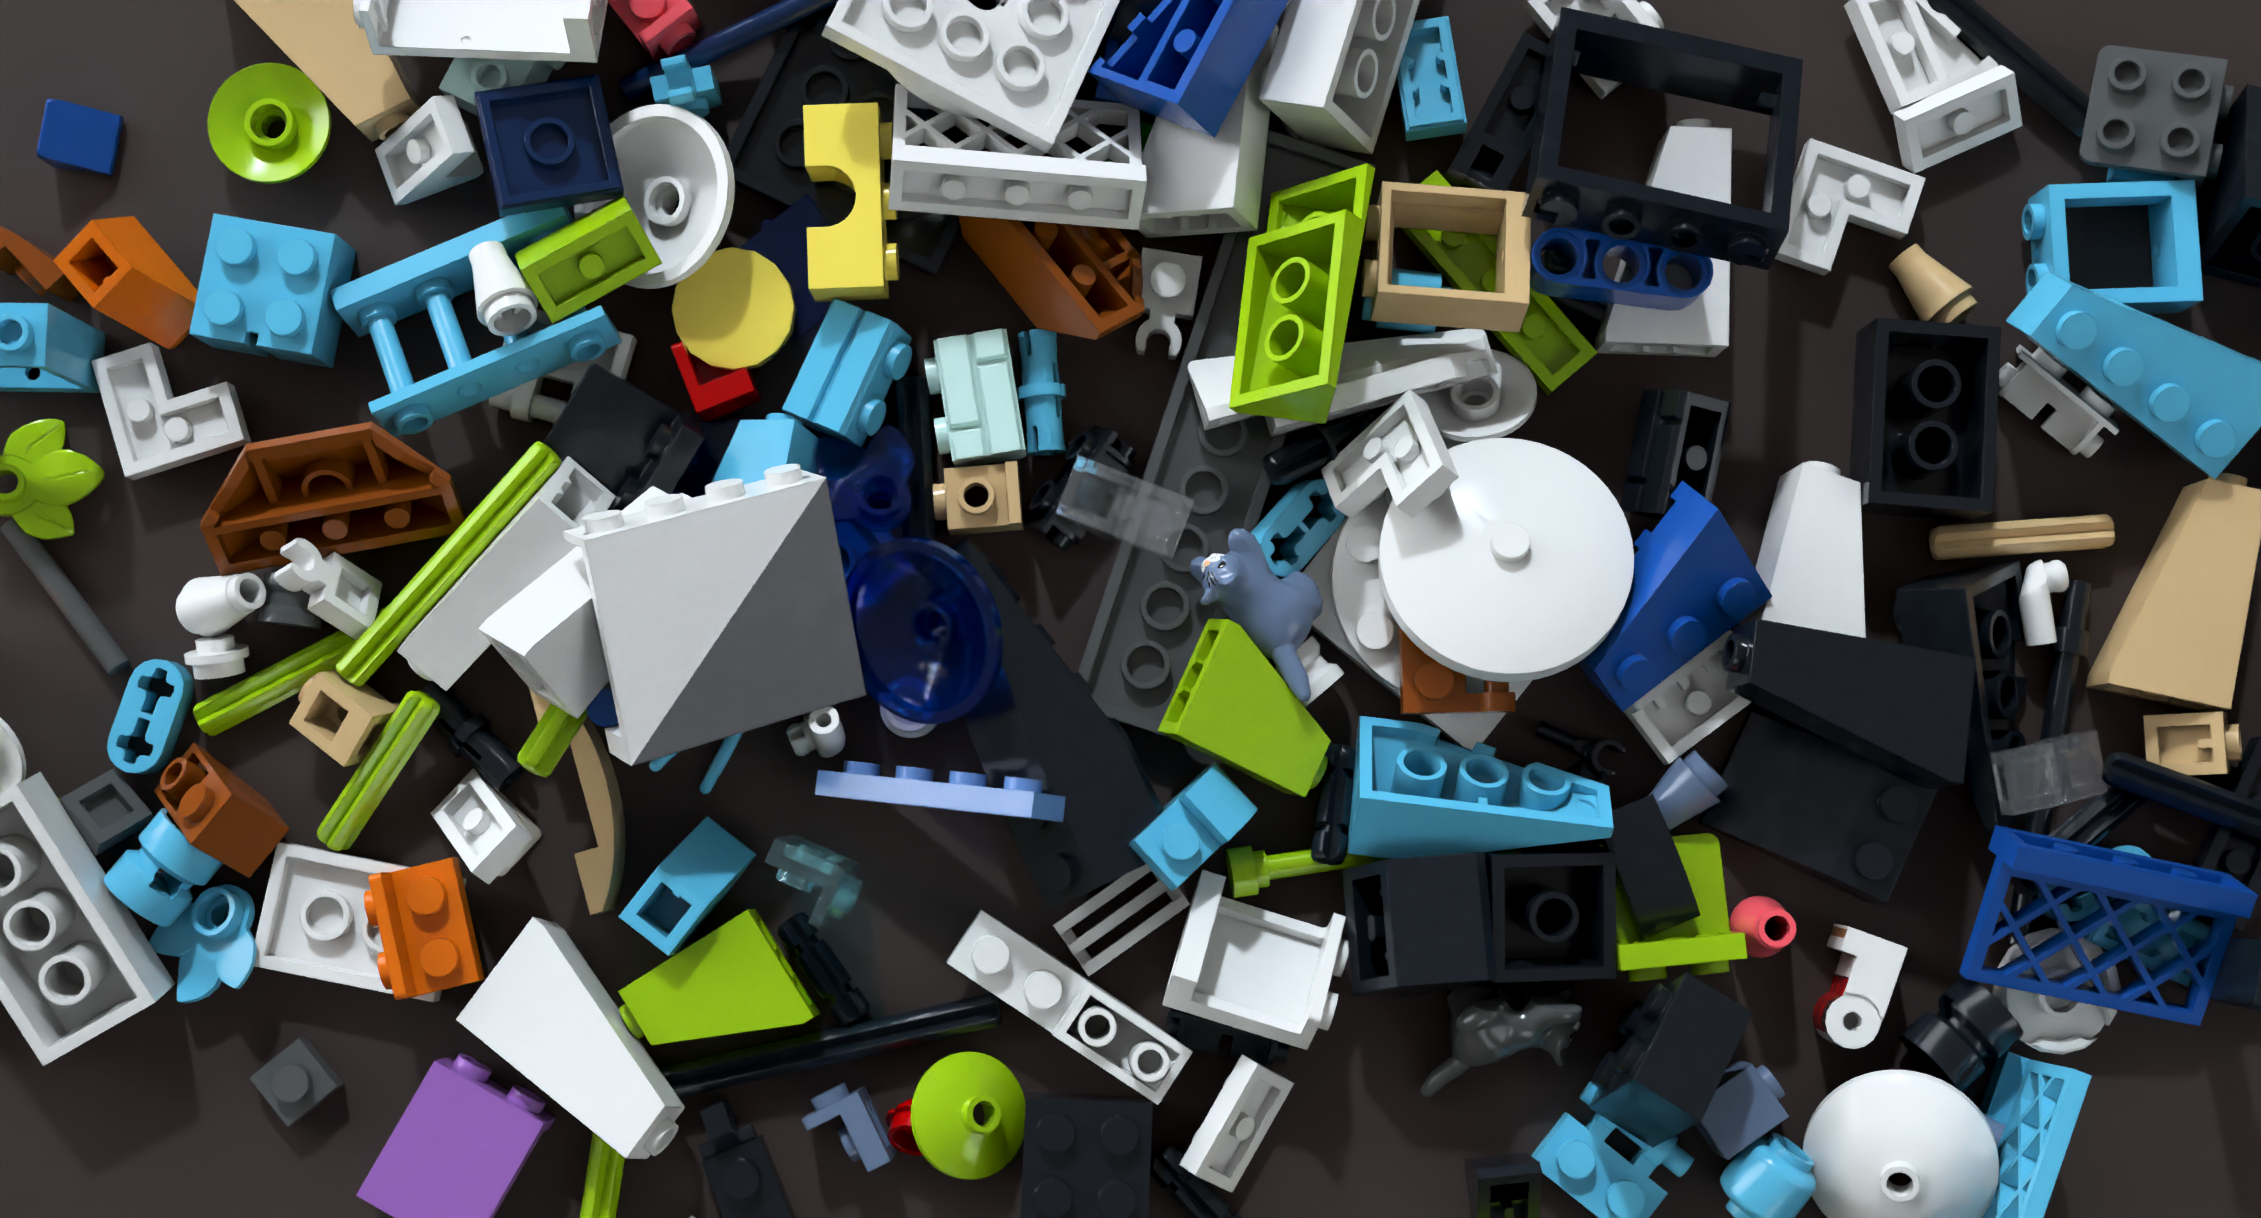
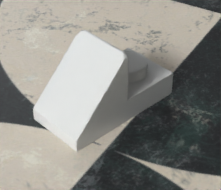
M454 95L432 96L375 149L395 205H405L470 181L483 174L484 170L468 125L462 119Z
M474 768L431 812V815L470 871L488 885L497 876L502 877L542 835L540 829L506 796L498 792Z

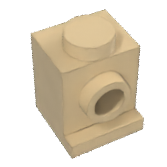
M1017 461L995 465L943 468L944 483L933 484L934 513L936 521L947 520L948 531L951 536L1024 530L1020 474ZM980 486L987 490L988 500L984 505L971 507L965 502V494L971 487Z
M336 669L318 672L302 687L298 696L300 704L289 724L340 765L346 767L363 761L400 703L389 702L366 683L359 687L354 686L343 678Z

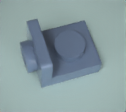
M842 1083L812 1098L811 1102L815 1111L801 1119L808 1131L841 1115L845 1123L844 1126L838 1128L841 1142L852 1162L855 1163L862 1159L867 1172L890 1162L897 1154L895 1148L888 1141V1133L865 1086L849 1093L846 1084Z

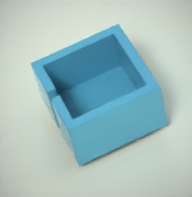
M214 213L189 334L217 349L267 357L268 353L282 360L333 368L343 318L336 311L329 290L350 282L356 250L333 233Z

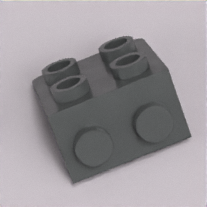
M2115 45L2103 47L2097 57L2079 149L2080 160L2084 164L2174 176L2175 180H2195L2197 199L2205 179L2216 180L2220 166L2223 144L2213 143L2216 122H2227L2233 98L2234 86L2224 85L2228 59Z

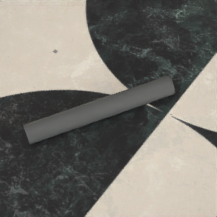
M13 518L4 523L0 531L108 675L112 676L124 670L131 661L41 541L26 534Z

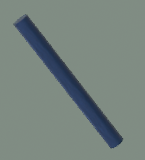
M783 0L665 58L686 54L692 69L706 66L837 3L838 0ZM660 60L620 79L621 88L628 100L633 101L652 91L650 77L665 74Z

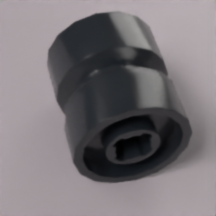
M1961 976L1938 998L1939 1012L1937 1014L1923 1012L1900 1034V1040L1913 1058L1931 1076L1949 1083L1964 1093L1985 1072L1983 1059L1986 1056L1999 1059L2023 1036L2024 1031L2008 1009L1977 981L1967 980Z

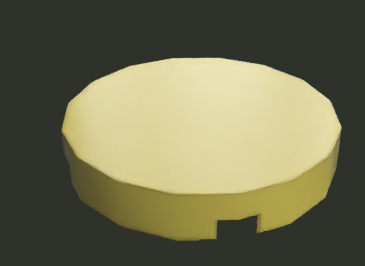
M734 247L714 251L706 263L695 273L678 282L675 287L672 304L676 333L690 353L713 368L737 371L745 367L747 370L761 367L771 360L772 356L778 353L791 337L797 312L792 286L777 265L756 251Z

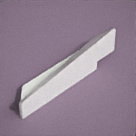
M1467 328L1344 343L1336 389L1327 421L1394 403L1408 389L1420 396L1497 374V368L1486 332L1481 329ZM1235 356L1194 360L1188 364V374L1205 430L1258 416L1237 413L1229 409ZM1265 416L1271 437L1306 428L1314 424H1320Z

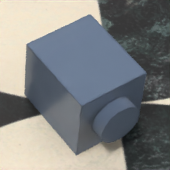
M1737 1059L1727 1066L1702 1121L1694 1126L1714 1154L1729 1160L1789 1117L1779 1102L1785 1096V1092L1773 1074L1764 1065L1755 1068L1752 1063Z

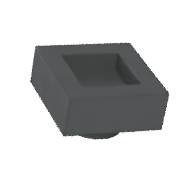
M114 768L61 797L59 800L95 856L145 828L150 823L153 814Z
M306 1036L295 1040L249 1078L287 1127L296 1125L344 1085Z

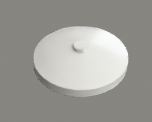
M1488 438L1474 440L1447 449L1459 478L1447 487L1446 491L1439 498L1429 503L1414 518L1396 507L1394 500H1392L1384 519L1379 542L1378 569L1381 588L1394 619L1408 638L1425 654L1456 672L1478 679L1497 682L1536 680L1559 673L1582 661L1609 635L1625 606L1631 589L1634 574L1633 541L1627 520L1616 498L1600 478L1584 464L1560 450L1538 442L1514 438Z

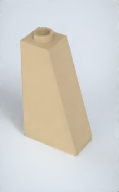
M234 0L371 142L378 139L385 141L422 107L396 56L372 54L365 29L359 28L358 23H355L353 13L354 0Z
M2220 473L2216 479L2208 475V479L2183 487L2088 674L2087 688L2200 712L2231 709L2261 540V489L2247 487V478L2230 473Z

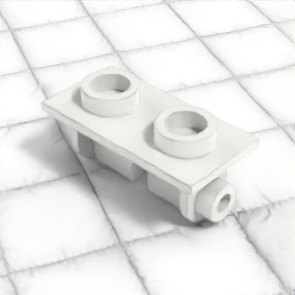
M2019 344L2016 352L2018 357L2023 360L2022 363L2015 368L2007 362L1999 370L2000 388L1998 395L2004 397L2032 420L2047 403L2055 408L2054 412L2041 424V428L2067 448L2072 455L2080 452L2086 458L2091 457L2104 442V439L2097 434L2103 427L2107 428L2114 435L2120 431L2116 422L2109 417L2116 408L2088 385L2081 393L2061 378L2068 369L2040 347L2031 354Z

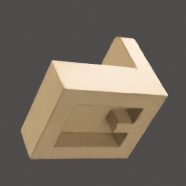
M2227 712L2143 715L2147 761L2188 776L2231 774V761H2242L2240 725L2228 724Z

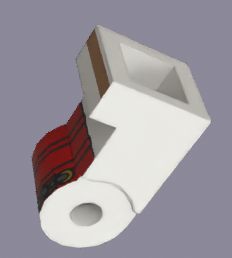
M1834 923L1826 947L1840 951L1842 954L1829 992L1820 997L1814 1006L1813 1022L1815 1029L1822 1038L1843 1048L1857 1049L1868 1045L1877 1035L1908 948L1855 928Z

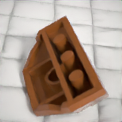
M1009 135L1003 138L1017 149L1025 146L1009 141ZM984 148V149L980 150V151L991 152V151H989L987 148ZM958 215L963 238L1037 329L1097 340L1136 320L1143 314L1145 306L1144 299L1142 298L1143 276L1141 255L1118 228Z
M371 421L246 444L202 518L200 529L221 576L290 564L292 561L282 556L280 550L281 547L297 537L311 542L318 549L322 558L333 552L341 555L452 535L465 521L466 516L451 475Z

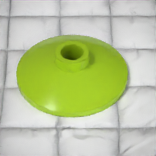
M281 63L251 65L229 77L216 92L211 102L207 119L210 143L221 162L240 177L265 184L289 181L309 170L325 151L330 138L332 124L330 107L324 93L304 72ZM277 120L285 121L286 127L284 132L277 138H269L268 128L271 123Z
M979 1052L951 1054L933 1064L920 1079L911 1104L912 1132L916 1144L925 1159L943 1174L964 1180L985 1178L1003 1169L1016 1155L1024 1139L1026 1101L1019 1082L1003 1063L992 1056ZM978 1103L983 1106L985 1113L984 1123L981 1126L975 1122L973 1117L974 1107Z

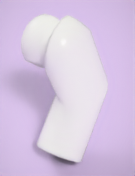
M2039 559L2026 568L2018 601L2025 646L2057 642L2050 593L2064 592L2069 587L2068 571L2066 565L2060 560L2043 563Z
M831 706L812 711L809 715L803 716L805 721L791 724L787 728V736L795 754L798 756H805L817 749L821 757H833L841 752L845 745L846 737L839 714Z

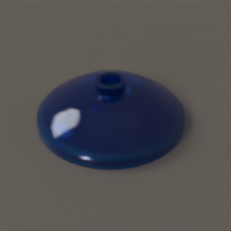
M897 538L882 543L865 553L856 562L846 578L865 690L876 702L891 713L903 719L921 724L949 722L975 709L984 701L995 685L1002 664L1004 647L1000 614L994 597L984 579L971 563L958 552L940 542L927 538ZM941 615L946 623V626L943 624L941 620Z

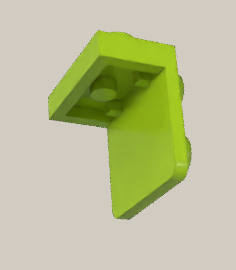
M1700 833L1672 836L1701 914L1699 917L1641 940L1616 885V970H1628L1629 981L1667 978V966L1686 964L1691 966V975L1725 973L1730 971L1729 960L1748 958L1745 933L1730 931L1720 843L1715 835Z

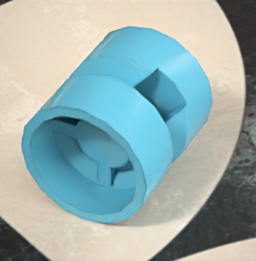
M161 808L139 834L138 839L141 848L139 850H126L104 876L103 881L107 888L131 910L154 924L162 927H171L193 900L190 888L193 885H206L223 863L190 845L167 809ZM159 868L164 870L163 874L158 871Z

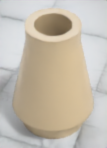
M1917 243L1903 251L1888 267L1897 277L1920 321L1959 324L1979 304L1970 294L1973 290L1971 285L1925 253Z

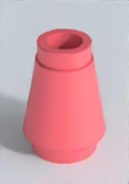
M1751 896L1744 899L1734 908L1730 916V931L1745 933L1747 955L1752 957L1765 958L1772 956L1791 943L1796 935V923L1793 917L1779 902L1767 896ZM1768 919L1774 922V933L1772 936H1768L1765 933V924Z

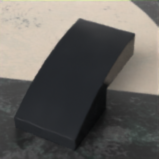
M1649 795L1613 810L1614 829L1611 838L1600 840L1604 848L1616 852V875L1618 877L1616 885L1641 940L1699 917L1701 914L1689 879L1654 795Z

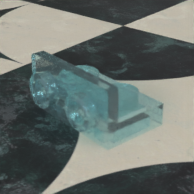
M793 833L775 838L765 859V863L779 868L775 877L777 880L808 893H811L812 888H823L809 920V924L818 928L824 927L836 918L841 920L844 914L849 915L863 884L862 880L854 877L859 867V862Z

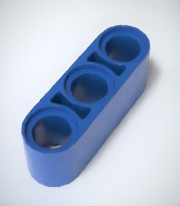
M1551 228L1537 238L1530 250V287L1537 293L1547 296L1668 311L1681 310L1693 303L1711 284L1714 274L1713 263L1710 257L1680 253L1669 248L1628 239H1616L1609 235L1582 229ZM1546 249L1560 251L1569 262V272L1560 275L1550 273L1544 268L1540 253ZM1606 257H1617L1626 262L1630 269V281L1617 282L1609 278L1603 269V259ZM1677 264L1683 266L1689 272L1692 279L1690 290H1680L1669 283L1665 271L1667 265Z

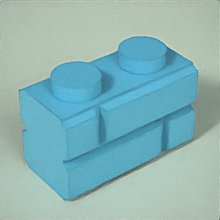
M833 299L782 410L789 415L802 420L803 425L830 435L855 447L862 448L867 435L872 436L877 433L884 421L886 404L883 400L893 379H901L910 365L912 349L909 344L912 337L897 323L869 311L866 312L839 299Z

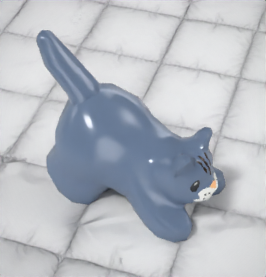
M1233 529L1228 536L1230 551L1227 554L1213 553L1208 558L1200 556L1191 561L1190 573L1202 584L1204 596L1200 603L1203 605H1208L1212 602L1220 603L1228 617L1243 628L1265 658L1272 659L1297 699L1302 702L1309 701L1311 697L1309 676L1296 651L1308 636L1312 622L1321 615L1323 602L1318 586L1309 575L1299 571L1293 572L1285 578L1278 579L1270 570L1255 535L1245 529Z

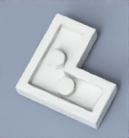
M1810 138L1804 144L1793 177L1789 232L1775 259L1825 276L1831 271L1847 222L1901 240L1908 234L1926 178Z
M149 342L91 361L125 477L137 480L252 443L235 386L226 381L174 398L160 349L155 344Z
M1410 389L1348 444L1334 461L1331 460L1321 469L1335 508L1351 519L1371 502L1377 500L1387 487L1390 490L1396 507L1414 518L1429 503L1439 498L1446 491L1447 487L1459 478L1426 401Z

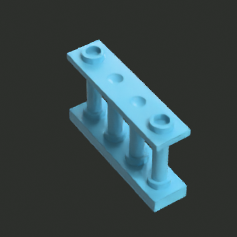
M566 207L506 216L329 290L336 311L358 337L368 333L371 334L391 393L369 402L368 405L371 414L389 434L396 438L403 434L420 433L428 429L434 421L574 362H586L596 359L606 349L622 343L619 332L601 305L588 311L584 306L564 317V321L529 335L528 330H525L516 335L503 336L506 343L505 346L474 359L471 358L451 302L454 297L474 289L472 266L468 258L470 251L482 242L498 241L504 245L509 258L517 269L520 270L515 258L516 252L574 221ZM427 309L448 369L414 383L394 325L399 320Z

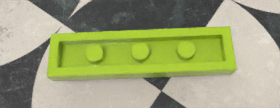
M1438 170L1420 183L1425 185L1451 186ZM1401 228L1454 289L1495 292L1497 241L1495 235ZM1531 287L1529 306L1520 331L1491 330L1512 356L1528 367L1536 383L1547 395H1550L1598 353L1549 296L1537 293Z

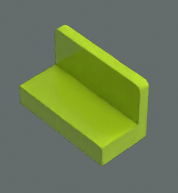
M624 195L616 197L515 253L521 273L552 324L662 264Z

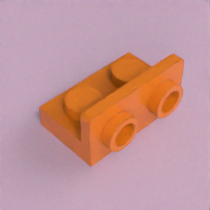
M458 857L368 876L371 890H367L364 893L365 911L373 928L379 927L384 952H380L377 957L378 971L383 986L386 990L392 989L396 1001L485 980Z

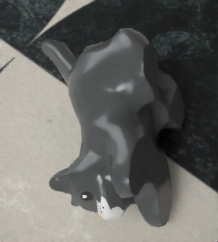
M1540 981L1513 996L1505 994L1493 982L1452 989L1446 999L1451 1013L1449 1036L1452 1056L1430 1071L1421 1087L1422 1095L1424 1097L1435 1095L1447 1084L1467 1072L1472 1066L1478 1067L1494 1064L1520 1050L1538 1048L1548 1052L1558 1066H1563L1565 1064L1566 1050L1571 1045L1573 1036L1580 1027L1579 1020L1583 1015L1581 1006L1566 1002L1572 997L1571 984L1562 981Z

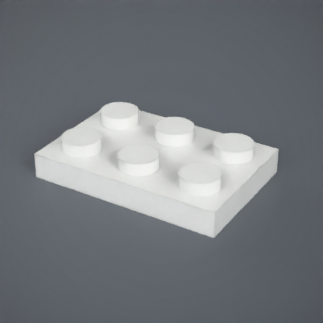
M279 842L276 846L255 938L257 954L254 966L393 994L392 989H385L380 979L377 957L380 952H384L379 927L373 928L367 918L364 906V893L367 890H371L368 880L369 875L393 872L410 867L288 842ZM463 878L464 886L467 878ZM442 990L412 998L438 1002L440 1001Z

